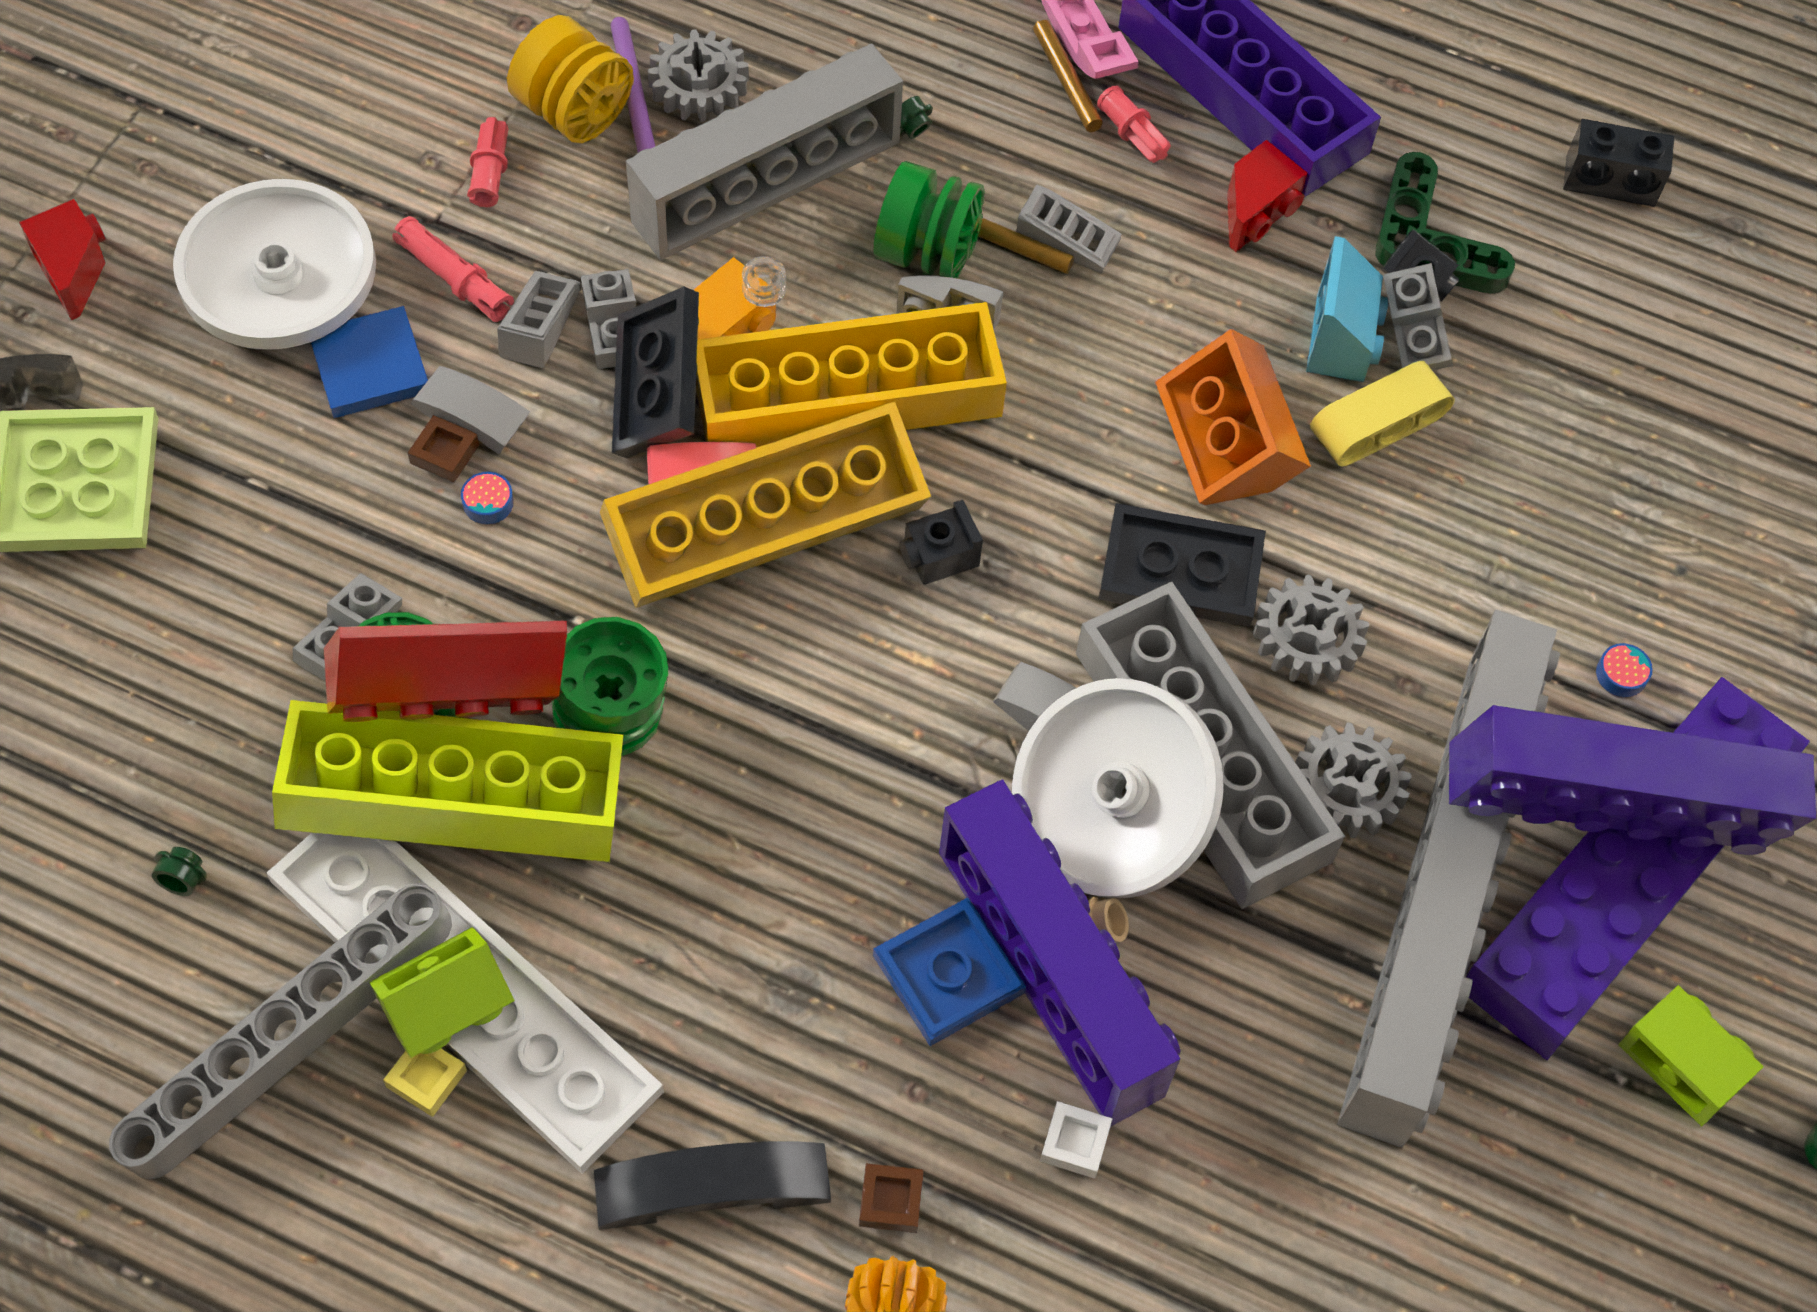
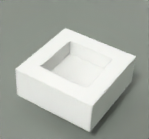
M1057 1101L1040 1162L1095 1178L1112 1118Z

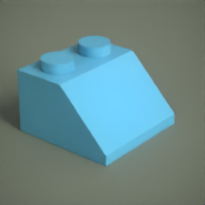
M1334 237L1317 293L1306 372L1364 382L1369 365H1378L1380 361L1384 336L1376 335L1377 325L1383 326L1385 322L1388 297L1381 296L1383 276L1342 237Z

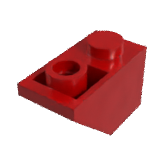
M1268 140L1262 142L1234 164L1227 201L1229 247L1235 252L1239 251L1251 240L1253 242L1261 240L1274 222L1283 215L1285 217L1293 215L1304 201L1305 196L1302 192L1308 173Z

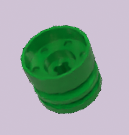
M908 161L902 162L890 182L881 207L874 237L873 254L875 258L905 268L910 265L920 249L922 250L921 270L923 274L929 276L934 274L940 264V277L957 279L966 261L972 255L978 240L983 219L984 185L970 182L962 192L961 178L952 176L940 194H937L936 170Z
M620 617L594 618L575 626L567 634L559 697L552 701L553 722L556 727L623 735L621 757L641 749L657 732L663 714L664 694L669 674L667 654L657 637L640 623Z

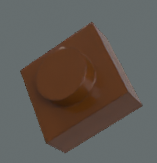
M433 415L408 451L410 464L455 483L479 447L478 434Z
M866 1163L859 1227L917 1233L924 1170Z

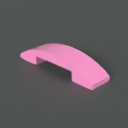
M1041 0L1047 16L1064 48L1077 66L1088 76L1097 79L1138 68V60L1122 32L1112 33L1094 0Z

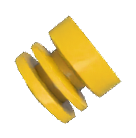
M563 15L545 19L529 32L518 46L510 62L507 74L508 92L535 115L543 116L544 120L552 128L558 130L565 138L574 143H584L592 140L609 128L624 108L634 81L633 67L626 58L619 53H615L606 43L598 42L591 32L571 17Z

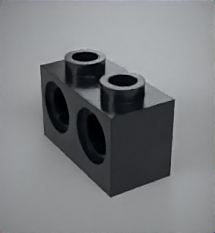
M1582 118L1566 156L1563 190L1655 207L1672 172L1675 136Z

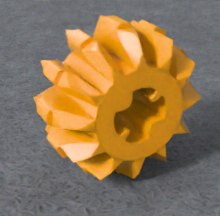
M894 1255L886 1261L876 1257L869 1258L867 1264L856 1266L854 1269L853 1277L850 1278L848 1283L845 1309L847 1312H946L948 1299L946 1295V1282L936 1276L935 1269L919 1267L914 1259L907 1262L900 1261Z

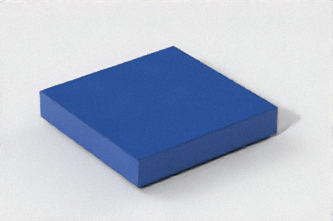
M404 306L350 319L335 331L311 342L333 419L413 398L428 381Z
M968 897L873 948L874 959L929 1046L936 1044L1025 994V984Z

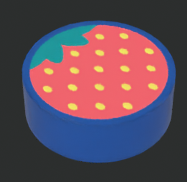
M477 473L471 476L461 489L464 512L471 520L477 523L494 524L500 522L512 511L514 499L511 485L505 477L498 473Z
M1626 643L1615 644L1606 649L1596 667V676L1601 686L1609 693L1619 697H1632L1639 694L1649 682L1653 672L1652 663L1647 654L1640 648Z

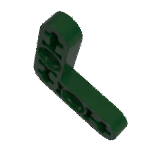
M1405 153L1396 164L1375 248V256L1378 262L1384 266L1396 250L1394 249V241L1397 233L1407 236L1411 230H1415L1437 249L1448 252L1455 257L1457 264H1459L1452 273L1459 278L1455 286L1489 294L1503 291L1507 288L1515 269V260L1512 254L1496 245L1426 229L1438 175V166L1429 155L1424 153ZM1411 172L1419 174V182L1416 189L1408 187ZM1401 204L1410 205L1417 210L1419 215L1412 218L1404 217L1396 211L1395 207ZM1467 259L1472 260L1469 268L1464 267ZM1422 260L1416 265V267L1430 264V262ZM1488 266L1495 267V274L1487 272Z

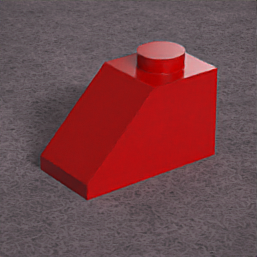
M72 199L23 220L19 224L34 258L69 318L74 320L81 316L106 263L99 243L105 241L106 238L94 214L84 216L75 199Z

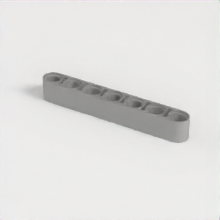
M419 883L410 884L398 890L125 1116L114 1127L109 1138V1150L113 1158L137 1176L149 1180L160 1178L174 1169L371 1004L377 997L369 983L370 981L446 940L452 928V919L436 891L428 885ZM421 908H433L432 916L427 922L418 926L409 925L411 916ZM382 944L388 945L387 953L380 961L371 964L365 963V957L371 948ZM333 982H342L341 992L336 998L331 1001L320 1002L321 992L327 985ZM295 1019L296 1027L293 1033L284 1040L275 1041L274 1034L278 1026L286 1020ZM248 1057L250 1064L247 1071L237 1079L228 1080V1073L234 1062ZM202 1096V1105L196 1115L188 1119H182L184 1105L190 1099ZM154 1135L155 1143L149 1154L143 1158L135 1159L137 1144L143 1138Z

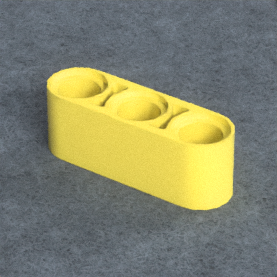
M1417 361L1326 406L1313 418L1310 423V429L1339 466H1348L1436 422L1452 408L1455 398L1425 361Z

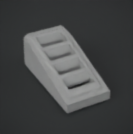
M1040 185L1035 186L1022 208L1016 232L1074 256L1075 263L1099 273L1103 272L1122 235L1070 201ZM1056 224L1063 226L1061 231L1055 228ZM1075 231L1082 233L1078 242L1071 238ZM1093 238L1100 241L1095 252L1088 248Z
M534 271L497 328L499 355L507 360L543 368L555 348L580 292V282ZM539 294H543V295L555 297V298H558V299H557V300H553V299L541 297V296H538V295H539Z

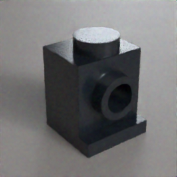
M1411 230L1380 270L1387 274L1416 267L1422 260L1429 261L1433 265L1439 301L1442 302L1459 281V278L1452 274L1459 264L1429 243L1415 230Z
M962 499L954 502L953 508L906 523L905 538L900 540L899 545L907 568H915L923 585L979 567L983 539Z

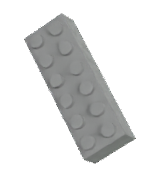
M871 43L857 51L848 52L838 60L815 71H808L798 79L775 90H768L748 103L735 109L726 110L718 117L693 129H686L676 137L660 145L640 151L634 157L626 160L631 223L661 261L900 142L903 80Z
M1173 582L1082 623L1076 655L1093 682L1104 679L1123 678L1147 682L1162 688L1187 703L1199 715L1210 731L1222 763L1223 799L1217 825L1204 852L1241 909L1333 863L1345 835Z

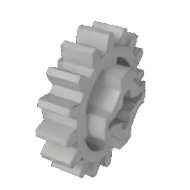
M694 29L691 30L690 38L684 39L681 35L675 33L673 34V45L660 42L658 44L659 55H650L648 83L649 88H652L653 100L655 102L664 101V111L666 113H670L676 108L680 109L682 120H686L691 113H697L700 121L706 120L707 112L713 111L716 116H719L724 112L725 105L735 109L739 106L738 96H746L749 71L748 63L744 62V51L742 48L732 50V39L729 37L721 42L716 41L715 31H710L706 38H700L699 33Z
M1311 575L1305 576L1302 586H1297L1291 578H1287L1281 591L1272 587L1268 591L1265 602H1261L1255 617L1258 621L1253 631L1254 638L1262 639L1258 653L1260 656L1273 654L1274 660L1271 669L1275 672L1286 666L1290 669V681L1294 682L1300 673L1307 674L1311 685L1317 684L1322 673H1325L1331 682L1337 681L1341 668L1348 672L1353 670L1358 657L1362 656L1367 644V640L1364 638L1369 628V622L1359 620L1364 608L1361 603L1352 605L1347 603L1351 592L1348 588L1341 590L1338 594L1331 591L1332 580L1329 578L1323 582L1322 587L1314 585ZM1286 612L1287 618L1283 626L1278 627L1279 616ZM1343 632L1344 641L1340 647L1336 648L1337 636Z
M1346 723L1343 733L1340 735L1337 734L1331 725L1325 727L1321 740L1311 735L1308 738L1304 751L1299 752L1295 763L1337 825L1347 826L1350 838H1356L1361 826L1364 825L1372 835L1378 833L1383 823L1382 821L1392 825L1399 813V809H1403L1410 794L1405 789H1407L1412 778L1411 773L1399 771L1406 757L1404 754L1391 755L1388 752L1393 742L1390 737L1378 743L1373 740V727L1369 726L1363 735H1358L1355 733L1353 724ZM1325 759L1327 762L1325 772L1322 777L1318 778V765ZM1384 782L1385 794L1378 801L1376 796L1379 790L1377 788L1380 783Z

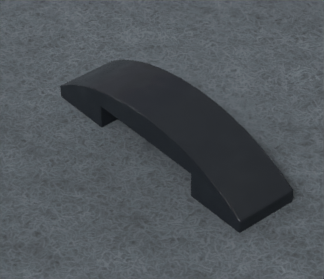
M768 1141L703 1146L643 1156L594 1170L599 1230L657 1223V1216L773 1203V1209L831 1203L825 1143Z

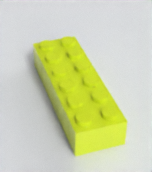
M290 700L272 790L275 829L610 862L623 735L434 715L426 719L405 720L400 719L399 711L377 712L378 719L346 722L343 721V713L328 714L327 704Z

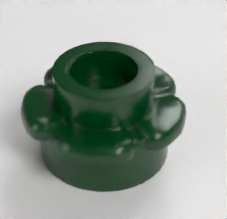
M919 96L911 97L902 103L900 137L907 134L910 139H913L930 127L932 121L928 116L933 111L931 104L925 105Z
M173 847L170 853L168 851H159L154 857V860L158 863L151 874L152 879L160 887L173 894L190 896L197 884L200 885L207 878L205 870L201 867L202 859L189 849Z

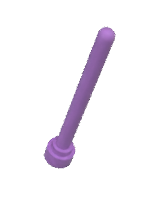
M616 17L611 22L616 53L626 58L633 67L634 81L627 105L637 152L639 153L644 149L655 147L629 24L625 18Z

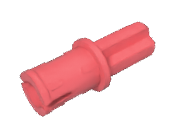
M1119 86L1107 88L1100 95L1097 106L1118 127V134L1121 139L1131 141L1149 162L1155 163L1160 159L1164 160L1168 156L1167 152L1171 145L1167 138L1150 121L1151 116L1149 112L1143 108L1139 109Z
M488 117L486 122L481 124L477 149L470 156V165L473 167L467 196L470 197L469 201L480 207H492L497 204L501 174L508 167L505 149L509 129L505 121H498L496 117Z

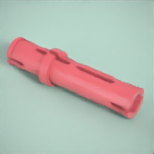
M408 216L399 221L395 226V230L404 237L398 233H393L392 235L393 240L398 245L408 250L437 276L446 281L451 286L452 293L461 301L467 299L493 322H499L504 319L510 310L509 306L514 304V298L488 279L487 273L477 263H473L472 266L469 262L465 261L453 249L429 232L414 217Z

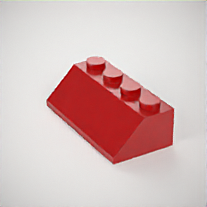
M567 621L339 627L324 647L328 714L343 713V721L364 722L378 719L377 712L399 711L400 719L405 720L431 718L434 716V709H455L456 717L485 716L489 714V707L509 706L510 714L512 715L542 713L543 705H548L559 697L567 638Z

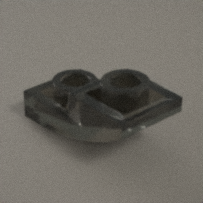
M29 354L0 358V411L3 409L24 410L29 395H35L45 400H57L59 398L79 400L83 382L72 355Z

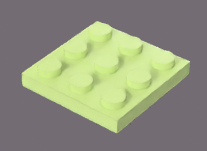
M155 408L0 411V552L146 548L159 419Z

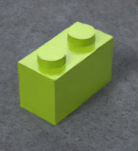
M473 927L369 982L397 1039L410 1058L419 1053L429 1054L441 1049L451 1040L452 1035L470 1025L479 1026L494 1020L501 1014L503 1007L515 1001L487 942Z
M1679 985L1638 1021L1618 1044L1701 1127L1764 1067L1754 1058L1753 1051L1742 1039L1730 1035L1712 1017L1709 1008L1703 1001L1693 995H1689Z

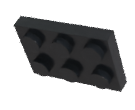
M683 286L618 315L612 454L627 459L646 452L650 445L667 444L694 434L699 292Z
M1115 503L1098 599L1125 604L1165 584L1173 582L1197 618L1251 627L1255 612L1266 530Z

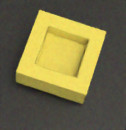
M442 1048L429 1054L419 1053L410 1058L405 1050L383 1081L386 1088L433 1117L465 1075L467 1069L464 1062Z

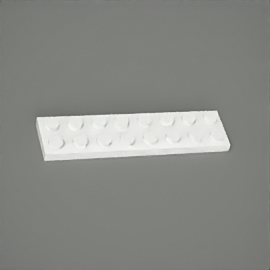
M311 833L267 872L270 882L335 943L403 887L419 883L428 885L435 890L452 919V928L445 941L473 927L487 942L515 1000L503 1007L501 1014L494 1020L479 1026L470 1025L452 1035L451 1040L445 1046L581 1174L664 1093L663 1084L396 841ZM421 908L411 916L409 925L418 926L427 922L432 916L433 908ZM382 944L371 948L365 957V963L371 964L380 961L386 955L388 945Z

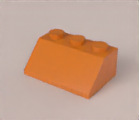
M1230 329L1155 381L1200 504L1210 505L1269 493L1311 467L1264 345Z

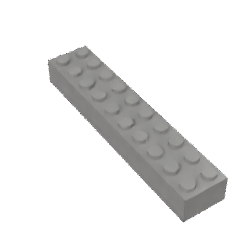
M1495 609L1470 659L1338 1119V1126L1403 1148L1414 1131L1418 1133L1423 1132L1429 1114L1435 1115L1438 1110L1445 1087V1082L1438 1080L1443 1062L1449 1063L1459 1035V1030L1451 1027L1457 1011L1462 1012L1471 991L1472 979L1465 976L1470 962H1476L1484 942L1486 930L1479 928L1483 913H1489L1493 905L1499 881L1493 880L1492 877L1496 865H1502L1510 845L1512 834L1505 832L1509 817L1514 818L1516 815L1503 812L1495 816H1479L1470 813L1469 807L1449 804V742L1492 705L1545 712L1548 696L1542 693L1546 681L1551 682L1560 657V652L1552 650L1557 632L1555 628Z

